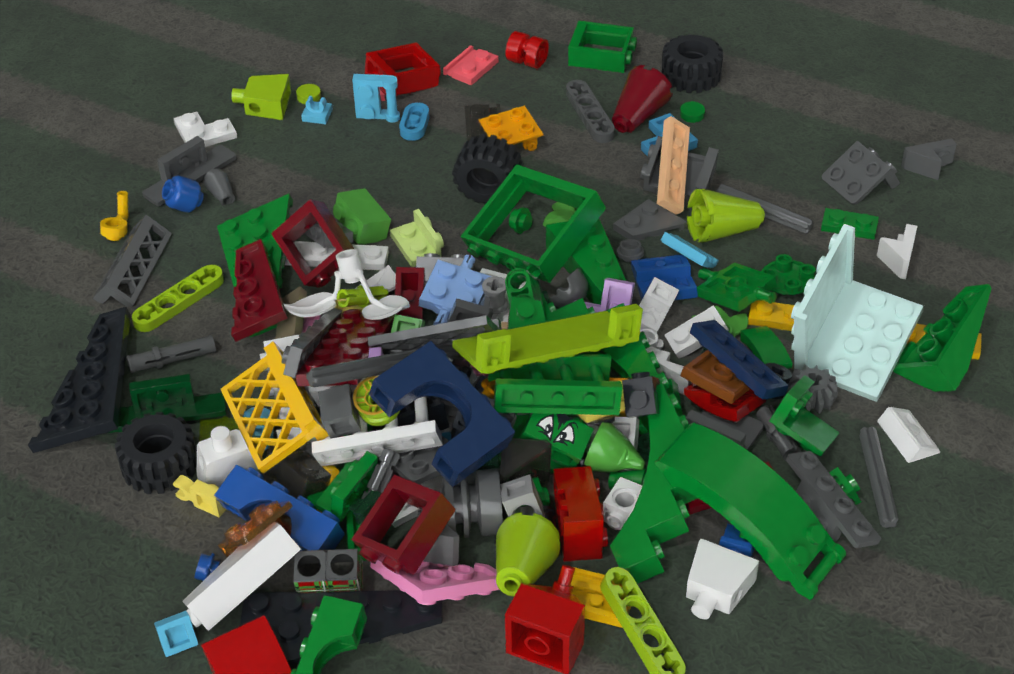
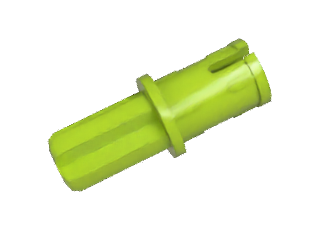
M359 285L356 289H341L337 293V300L346 299V301L337 302L342 308L356 305L363 308L371 304L362 285ZM383 286L369 287L373 297L378 301L389 294L388 290L384 289Z

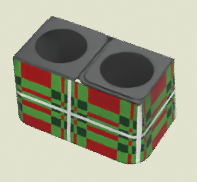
M358 549L299 551L294 555L295 591L298 593L362 591L363 561ZM354 562V567L346 575H337L331 570V563ZM321 563L319 572L314 576L306 577L298 571V568L303 564Z

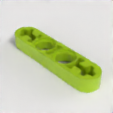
M206 265L136 309L132 314L134 328L140 332L152 331L219 288L224 282L222 269L217 265ZM189 289H194V290H196V291H195L194 293H192V294H184V293H183L184 291L189 290ZM167 303L175 304L170 308H162Z
M614 567L609 569L601 582V591L649 673L672 674L671 671H664L662 668L664 666L666 669L672 668L674 670L673 674H684L686 666L682 657L633 576L624 568ZM614 581L615 584L621 583L623 587L621 588L619 585H613L611 582ZM626 607H636L641 612L642 618L636 619L631 617L627 613ZM650 634L658 640L659 646L650 647L644 642L643 635Z

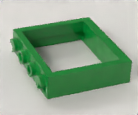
M516 164L460 237L467 245V251L472 256L477 258L479 256L484 257L492 264H502L509 270L515 268L525 269L536 281L540 279L550 283L605 211L606 207L595 190ZM526 191L577 208L576 212L539 260L488 242Z

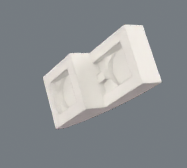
M654 277L639 305L643 308L640 330L651 329L657 333L679 292L677 288Z

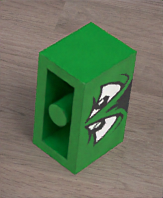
M530 413L517 444L565 468H572L580 462L594 428L588 426L579 418L569 417L565 414Z

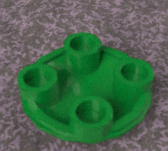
M781 254L776 256L775 261L764 266L761 272L776 276L777 286L771 291L783 295H796L804 293L808 280L815 278L816 268L811 264L792 260V257L787 254Z

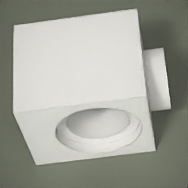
M620 477L603 502L604 522L615 530H621L635 507L642 485Z

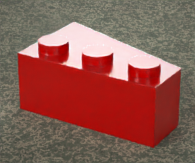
M591 466L553 469V489L561 534L563 562L602 559V547H608V535L606 527L603 528V504L599 502L598 498L600 497L599 479H594Z

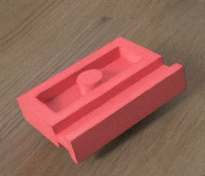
M470 45L443 68V75H449L456 80L473 85L495 66L499 59L495 54L482 49L474 50L473 46Z

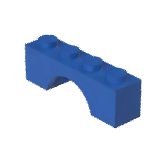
M235 465L214 494L223 508L247 522L257 515L266 512H279L289 516L292 523L290 537L301 548L300 551L334 550L345 535L338 524L340 519L327 510H324L322 513L315 510L314 504L303 496L299 495L297 499L288 494L289 490L276 481L272 484L264 481V476L251 467L245 470Z

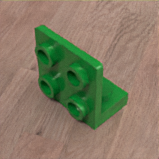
M804 375L785 395L769 422L774 424L781 434L791 436L800 442L802 448L806 451L822 456L837 438L839 432L804 408L813 396V393L809 390L815 383V381Z

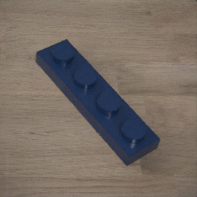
M716 320L692 324L690 334L717 357L720 363L728 367L739 380L751 388L756 396L761 399L785 396L789 385Z

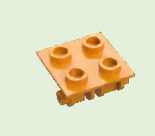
M525 105L478 119L488 137L495 135L497 139L501 140L504 138L509 145L522 142L525 150L534 151L538 144L537 137L544 136Z

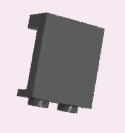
M658 136L655 145H650L647 156L649 163L643 165L640 179L644 180L643 190L658 194L661 160V136ZM709 147L706 156L688 152L684 200L689 201L695 189L709 190L717 166L719 149Z

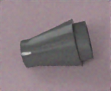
M212 169L207 172L204 177L205 188L219 200L222 206L233 203L235 196L232 192L228 174L221 169Z

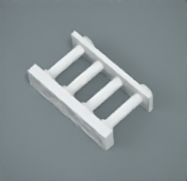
M349 385L352 392L354 393V390L357 387V385ZM332 386L309 387L310 394L318 407H320L318 391L329 389ZM425 396L414 400L416 416L414 424L399 427L396 417L389 424H386L383 430L367 432V423L359 415L360 432L332 439L328 436L324 440L312 442V454L320 466H329L352 462L356 459L360 460L366 451L380 457L385 448L397 453L443 446L442 434L435 420L428 421L427 397Z

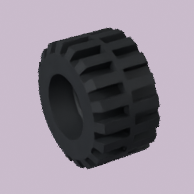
M688 34L672 38L670 42H666L663 48L661 73L670 81L672 88L676 87V91L686 90V93H691L692 91L702 93V89L709 91L711 86L715 88L721 80L723 49L719 46L718 42L702 35Z
M481 134L479 138L477 136L471 137L470 141L467 140L452 170L453 182L458 185L457 189L459 192H464V196L468 199H474V202L486 204L516 164L523 166V161L520 160L521 154L515 152L516 147L513 144H507V140L504 138L500 140L495 135L487 137L486 134Z
M156 412V415L148 413L144 414V417L140 419L135 418L131 420L132 424H126L122 428L123 433H118L116 437L117 443H115L122 476L129 486L132 484L133 489L138 492L143 488L146 494H151L152 490H157L158 494H162L165 488L170 487L171 491L178 489L173 486V483L180 475L193 477L195 467H197V450L192 429L189 424H186L185 419L182 417L176 418V415L172 413L164 415L163 412Z

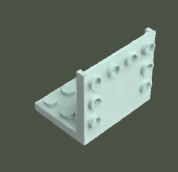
M844 224L839 234H833L827 256L820 258L815 278L808 280L802 302H796L792 310L791 319H794L791 334L794 335L791 349L794 350V369L801 370L804 365L809 368H814L817 365L821 371L828 369L829 374L836 377L837 387L877 402L923 313V305L853 281L855 227Z

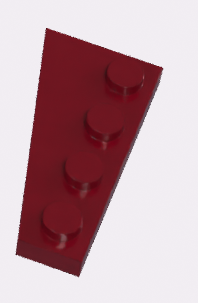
M262 239L237 249L235 259L237 285L234 287L233 293L236 303L232 311L234 327L231 328V336L235 342L288 318L267 249Z

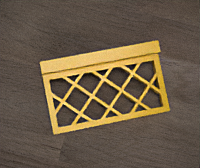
M274 341L264 347L267 354L264 358L221 388L222 394L255 464L263 474L313 437L320 441L329 436L305 387L297 386L296 378L283 375L285 364H282V356L284 351ZM269 367L270 371L266 380H258L260 373ZM245 386L242 397L234 398L232 393ZM255 387H263L258 399L251 398ZM272 388H280L276 399H268ZM247 405L255 406L251 418L243 417ZM264 406L272 407L268 418H260ZM282 407L290 408L286 419H277ZM257 425L265 426L260 438L252 437ZM274 426L282 427L278 439L270 438ZM292 427L301 428L302 432L292 440L287 439ZM266 446H275L273 453L263 460L262 456Z

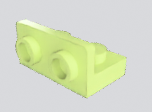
M419 209L413 211L414 222L390 229L391 238L411 267L416 266L417 256L424 257V254L434 253L441 257V248L444 247L441 234L434 231L430 219L424 217Z

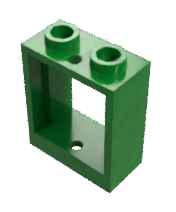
M578 20L568 47V66L624 73L626 66L631 65L633 51H636L637 37H633L634 27ZM594 44L623 49L621 52L606 49L585 47V45Z

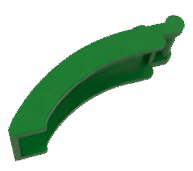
M691 423L654 462L672 487H679L689 492L720 513L753 545L780 581H789L798 594L809 600L813 599L817 594L819 584L836 563H841L846 556L845 549L833 541L805 501L780 475L747 449L716 431L696 423ZM821 550L825 555L809 577L806 578L803 572Z

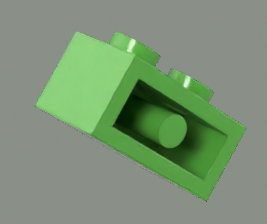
M365 188L337 193L336 203L333 206V215L343 226L353 232V239L358 245L387 239L391 218Z

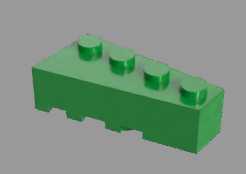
M598 219L562 268L564 267L569 274L575 269L580 268L589 283L587 299L591 303L601 305L605 279L612 278L626 281L602 223ZM568 221L546 225V248L551 245Z

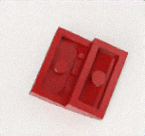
M694 383L684 388V395L696 405L718 417L738 422L766 402V399L756 396L752 389L730 404Z
M265 615L201 644L213 674H291L290 666Z

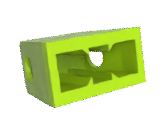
M289 74L251 76L245 89H232V102L244 103L246 115L283 120L291 95Z

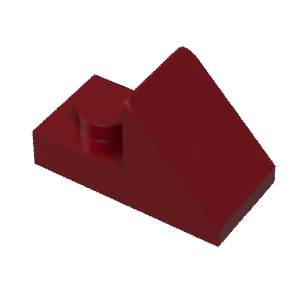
M396 267L395 295L406 298L410 304L409 308L399 311L398 315L423 319L424 308L419 306V298L425 288V268Z

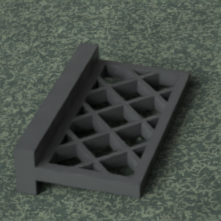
M485 315L368 337V346L371 348L382 347L383 354H392L419 349L430 341L435 345L453 342V340L502 330L501 321L498 318L490 320Z

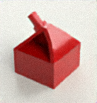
M562 565L558 581H554L553 587L521 583L505 613L506 653L564 674H570L584 645L585 604L572 593L574 586L571 585L575 568Z

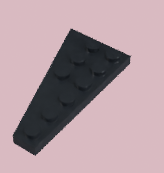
M127 307L99 315L87 337L89 343L85 351H79L75 358L78 362L75 369L68 371L51 402L54 406L49 416L42 418L39 424L41 428L40 433L37 437H32L28 444L33 453L118 429L131 318Z
M401 590L313 593L252 592L243 600L240 626L265 615L290 665L300 662L301 643L305 637L310 635L313 611L316 606L320 607L324 595L363 604L367 621L359 645L367 642L369 644L382 641L381 638L398 633L406 634L441 624L443 600H439L433 605H423Z

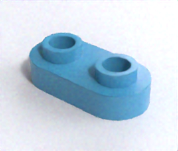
M411 103L405 107L399 124L400 136L403 139L413 141L424 136L429 121V107L426 104Z

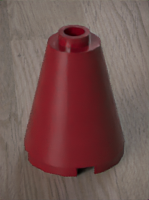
M645 65L634 66L629 72L612 116L614 127L619 132H633L672 98L673 93L670 92L672 88L670 81L657 69L647 70L644 69Z

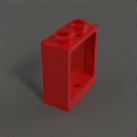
M417 42L366 53L365 74L393 75L397 77L396 96L438 86L439 76L441 75L440 65ZM410 67H413V68H414V69H412V70L403 71V72H399V73H396V72H395L396 70H400V69H405V68H410ZM380 87V90L386 95V89Z

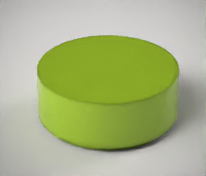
M304 84L296 90L297 100L302 104H306L309 96L313 97L314 102H318L321 99L320 88L315 84Z

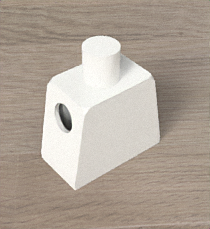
M218 426L211 431V438L200 441L197 444L196 475L198 480L214 484L220 488L235 465L245 470L251 467L260 473L240 430L229 431L225 426Z
M700 539L687 582L686 598L695 601L691 608L692 613L700 619L710 618L714 609L730 614L755 583L759 560Z

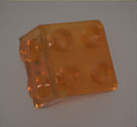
M275 500L267 506L261 504L248 514L251 518L243 525L237 523L224 533L226 539L218 544L219 548L228 557L239 546L250 542L273 522L280 524L291 535L279 517L291 509L293 505L289 500L281 503Z

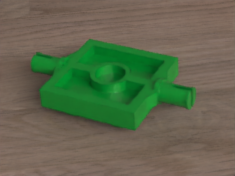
M735 262L719 271L713 272L702 268L698 272V277L706 280L696 287L698 297L734 311L740 312L756 300H762L769 304L774 303L776 300V293L771 292L777 286L776 276Z

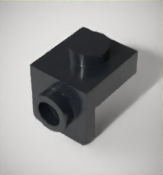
M639 372L631 374L632 379L622 380L627 418L659 414L656 386L660 385L659 378L650 376V372Z

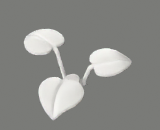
M356 249L344 250L336 255L339 271L334 272L336 281L333 294L328 292L316 293L295 303L284 304V308L296 316L314 317L324 314L336 307L335 300H337V293L340 290L341 279H345L346 283L361 282L360 285L363 286L371 305L366 306L362 310V315L366 319L378 320L387 318L410 307L409 301L401 296L389 295L379 301L373 297L369 287L383 286L384 289L390 292L395 289L396 274L387 265L384 269L366 280L363 275L359 253Z

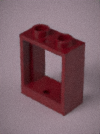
M312 199L306 202L271 233L305 286L320 288L327 285L331 281V276L334 275V272L339 271L336 255L341 251L354 249L325 203ZM318 222L336 250L316 268L311 270L294 242Z
M394 475L351 540L361 549L359 554L369 562L375 564L379 560L387 569L396 574L404 571L414 576L456 509L442 493ZM405 503L422 509V512L397 550L380 543Z

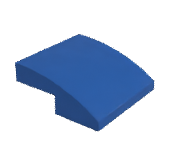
M674 255L631 261L633 275L641 300L654 277L679 290L674 300L698 298L697 286L691 277V265L686 256Z

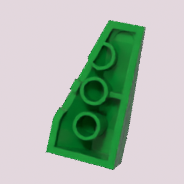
M989 284L966 286L943 309L944 316L934 324L929 323L923 329L926 334L916 344L911 341L904 348L893 372L934 392L955 391L968 371L991 293V286Z

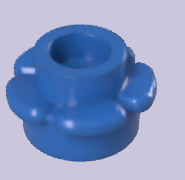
M214 553L211 556L201 554L194 579L204 581L219 566L220 561L214 560Z

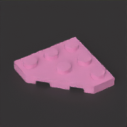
M379 560L375 564L371 563L370 565L384 579L389 580L399 587L401 591L406 592L416 599L419 604L433 605L437 601L445 599L462 600L465 596L473 594L490 595L492 591L500 590L496 584V569L487 564L475 563L474 568L463 564L448 566L423 561L414 576L404 571L396 574L387 569Z

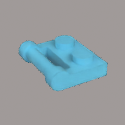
M373 74L353 75L356 118L386 119L391 123L400 120V112L397 111L396 102L397 77ZM380 87L386 89L387 109H381Z

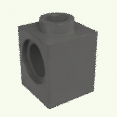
M349 384L336 385L329 389L318 391L321 422L330 439L361 431L359 413L354 406L353 392Z

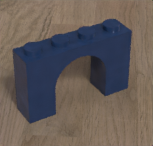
M432 341L373 380L369 396L389 418L414 400L425 396L444 398L459 409L464 418L465 430L441 446L432 461L434 468L452 487L507 448L515 434V430L512 428L509 420L501 416L491 406L489 399L476 390L470 383L467 375L459 371L450 362L447 354L442 349L437 348Z

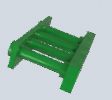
M575 354L573 357H559L544 363L535 362L525 364L520 368H506L488 374V382L495 380L493 408L498 413L619 415L623 387L621 381H609L612 358L610 354Z

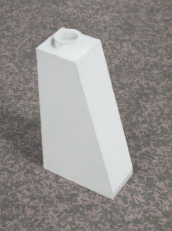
M268 518L182 601L189 608L186 612H188L190 620L196 628L203 624L209 631L301 550L280 524Z

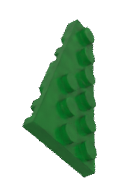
M286 194L217 225L234 287L237 285L235 277L236 250L262 239L267 249L278 288H282L283 279L281 278V271L285 268L286 256L271 233L290 217L289 210L293 206V199L290 194ZM277 324L265 328L255 334L250 335V337L258 336L265 332H268L276 328Z

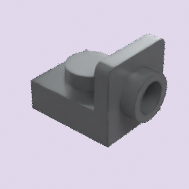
M484 296L480 305L456 298L447 322L485 315L491 320L493 309L489 308L490 297Z

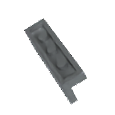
M145 215L132 228L93 299L98 303H104L112 296L126 307H132L172 233L151 217ZM150 229L162 237L160 241H152L149 233ZM139 248H147L151 258L143 259ZM129 266H138L141 276L133 277ZM119 284H128L131 292L130 297L117 289Z

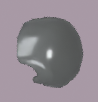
M580 268L575 269L567 277L568 288L558 287L556 290L557 295L549 298L550 302L553 301L555 308L559 309L581 298L583 300L586 299L589 293V283Z

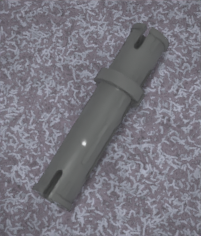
M208 335L162 348L154 346L151 347L152 350L127 355L126 358L130 373L132 374L153 367L161 369L165 364L216 353L213 336Z

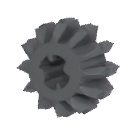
M804 365L801 370L794 369L791 380L788 383L787 393L806 375L815 383L809 390L813 393V396L805 406V409L809 412L811 409H815L819 414L823 408L830 410L838 394L836 377L830 375L828 369L819 370L817 365L814 368Z

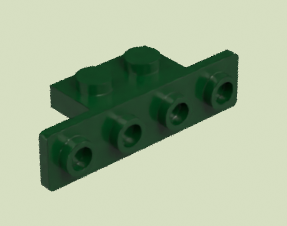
M190 374L131 382L129 387L133 406L120 408L118 429L109 433L122 432V428L126 424H132L131 420L135 418L140 419L144 417V414L148 413L150 415H156V412H163L164 415L172 413L176 415V418L182 417L185 419V422L225 416V398L222 392L194 397Z

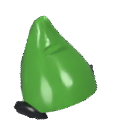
M607 416L595 422L599 429L592 441L586 459H581L579 464L580 467L591 466L592 471L617 472L624 469L642 470L645 466V461L630 440L612 424L615 421V416Z

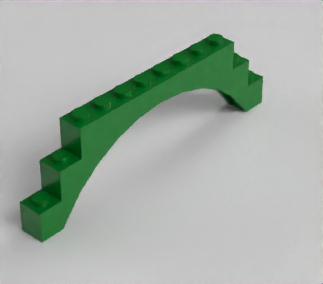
M543 293L541 294L546 322L595 313L593 306L590 308L586 307L583 298L556 310L553 301L547 304ZM622 303V304H619V305H617V306H615V307H613V308L621 307V306H625V305H624V303ZM644 331L640 332L639 341L627 343L625 346H612L597 352L588 351L580 353L610 354L612 357L610 369L614 370L621 378L632 379L631 374L650 372V376L659 378L660 385L656 386L659 414L647 416L649 420L650 454L646 478L632 513L610 545L618 567L627 570L637 584L665 572L660 562V559L665 558L660 544L689 531L684 520L690 517L685 504L697 499L696 496L679 487H672L654 463L689 424L685 415L678 416L677 411L681 410L674 393L668 395L666 392L667 389H670V385L664 372L658 374L656 369L660 368L654 352L647 353L646 351L650 344Z

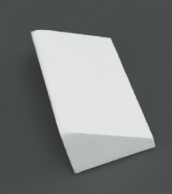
M888 407L877 420L908 463L940 453L939 448L909 410Z

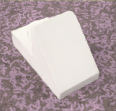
M906 224L904 234H898L897 240L880 238L877 257L901 279H906L917 231V226Z

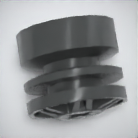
M498 468L477 469L475 484H468L466 477L460 482V485L452 487L443 478L440 493L456 509L447 525L456 532V524L463 523L464 538L470 536L471 523L478 522L482 536L497 535L498 529L503 523Z

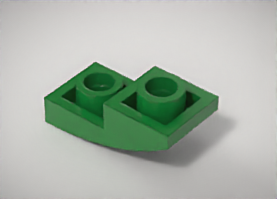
M763 326L741 330L740 341L753 351V354L764 364L775 363L785 368H792V361L788 352L770 328Z

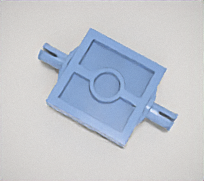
M465 255L461 266L437 260L419 298L420 307L432 310L438 314L433 325L447 323V318L456 298L478 305L481 304L485 295L482 290V283L491 276L471 270L475 263V258L472 255L470 259L469 255Z

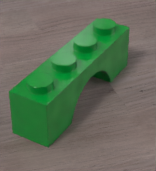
M324 595L320 607L316 606L313 611L310 635L305 637L301 643V659L298 668H294L291 674H320L326 663L334 656L345 651L357 649L367 621L363 604Z

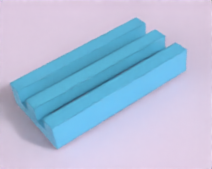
M665 232L661 238L662 243L701 266L714 268L719 261L678 235Z

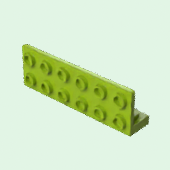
M637 304L611 308L610 313L602 311L509 330L503 329L482 333L473 337L453 340L452 347L481 374H491L496 372V370L520 368L525 364L544 363L554 358L573 357L578 353L597 352L603 348L621 347L627 343L639 341L643 308Z

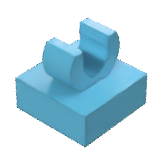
M309 96L305 104L306 107L301 115L302 122L326 124L333 110L332 104L326 103L324 97H321L320 102H314L313 97Z
M183 611L154 622L166 657L198 645L188 612Z

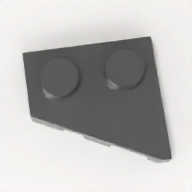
M647 199L613 223L614 231L627 239H636L638 241L651 236L664 235V232L678 228L681 231L687 228V221L650 199Z

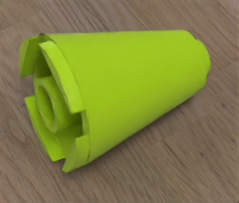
M695 189L688 201L687 208H692V216H687L688 230L694 241L699 239L698 242L702 243L757 229L765 218L764 209L758 202L707 189Z
M523 512L515 513L507 517L498 529L496 535V584L508 596L514 597L521 583L534 584L558 558L560 552L559 532L553 523L542 515L533 513V516L522 515Z

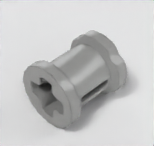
M498 276L485 279L482 283V290L485 296L490 297L489 308L493 309V314H500L506 311L508 300L505 298V279Z

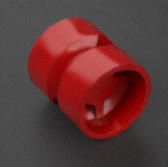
M514 31L508 39L505 56L508 61L518 64L524 62V65L539 69L547 59L549 43L544 38L530 37L529 34Z

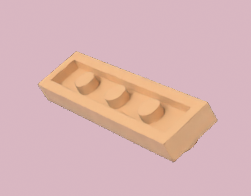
M670 116L664 120L657 204L677 215L684 211L690 127Z

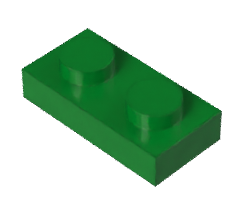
M825 208L821 231L839 234L842 226L846 224L855 227V237L875 240L879 217Z

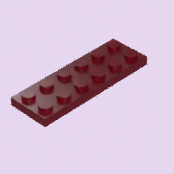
M358 309L344 311L296 374L297 386H309L306 373L310 372L312 368L368 358L369 348H371L368 346V337L391 333L395 314L383 319L369 320L364 318L362 312ZM362 378L325 386L358 385Z

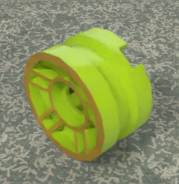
M378 376L365 378L354 390L353 402L363 421L371 426L389 424L396 419L400 411L389 418L377 404H373L374 400L369 396L373 380Z

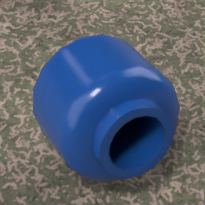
M177 175L165 182L162 189V198L169 208L188 213L192 212L196 206L199 207L201 205L203 192H201L200 184L197 181Z

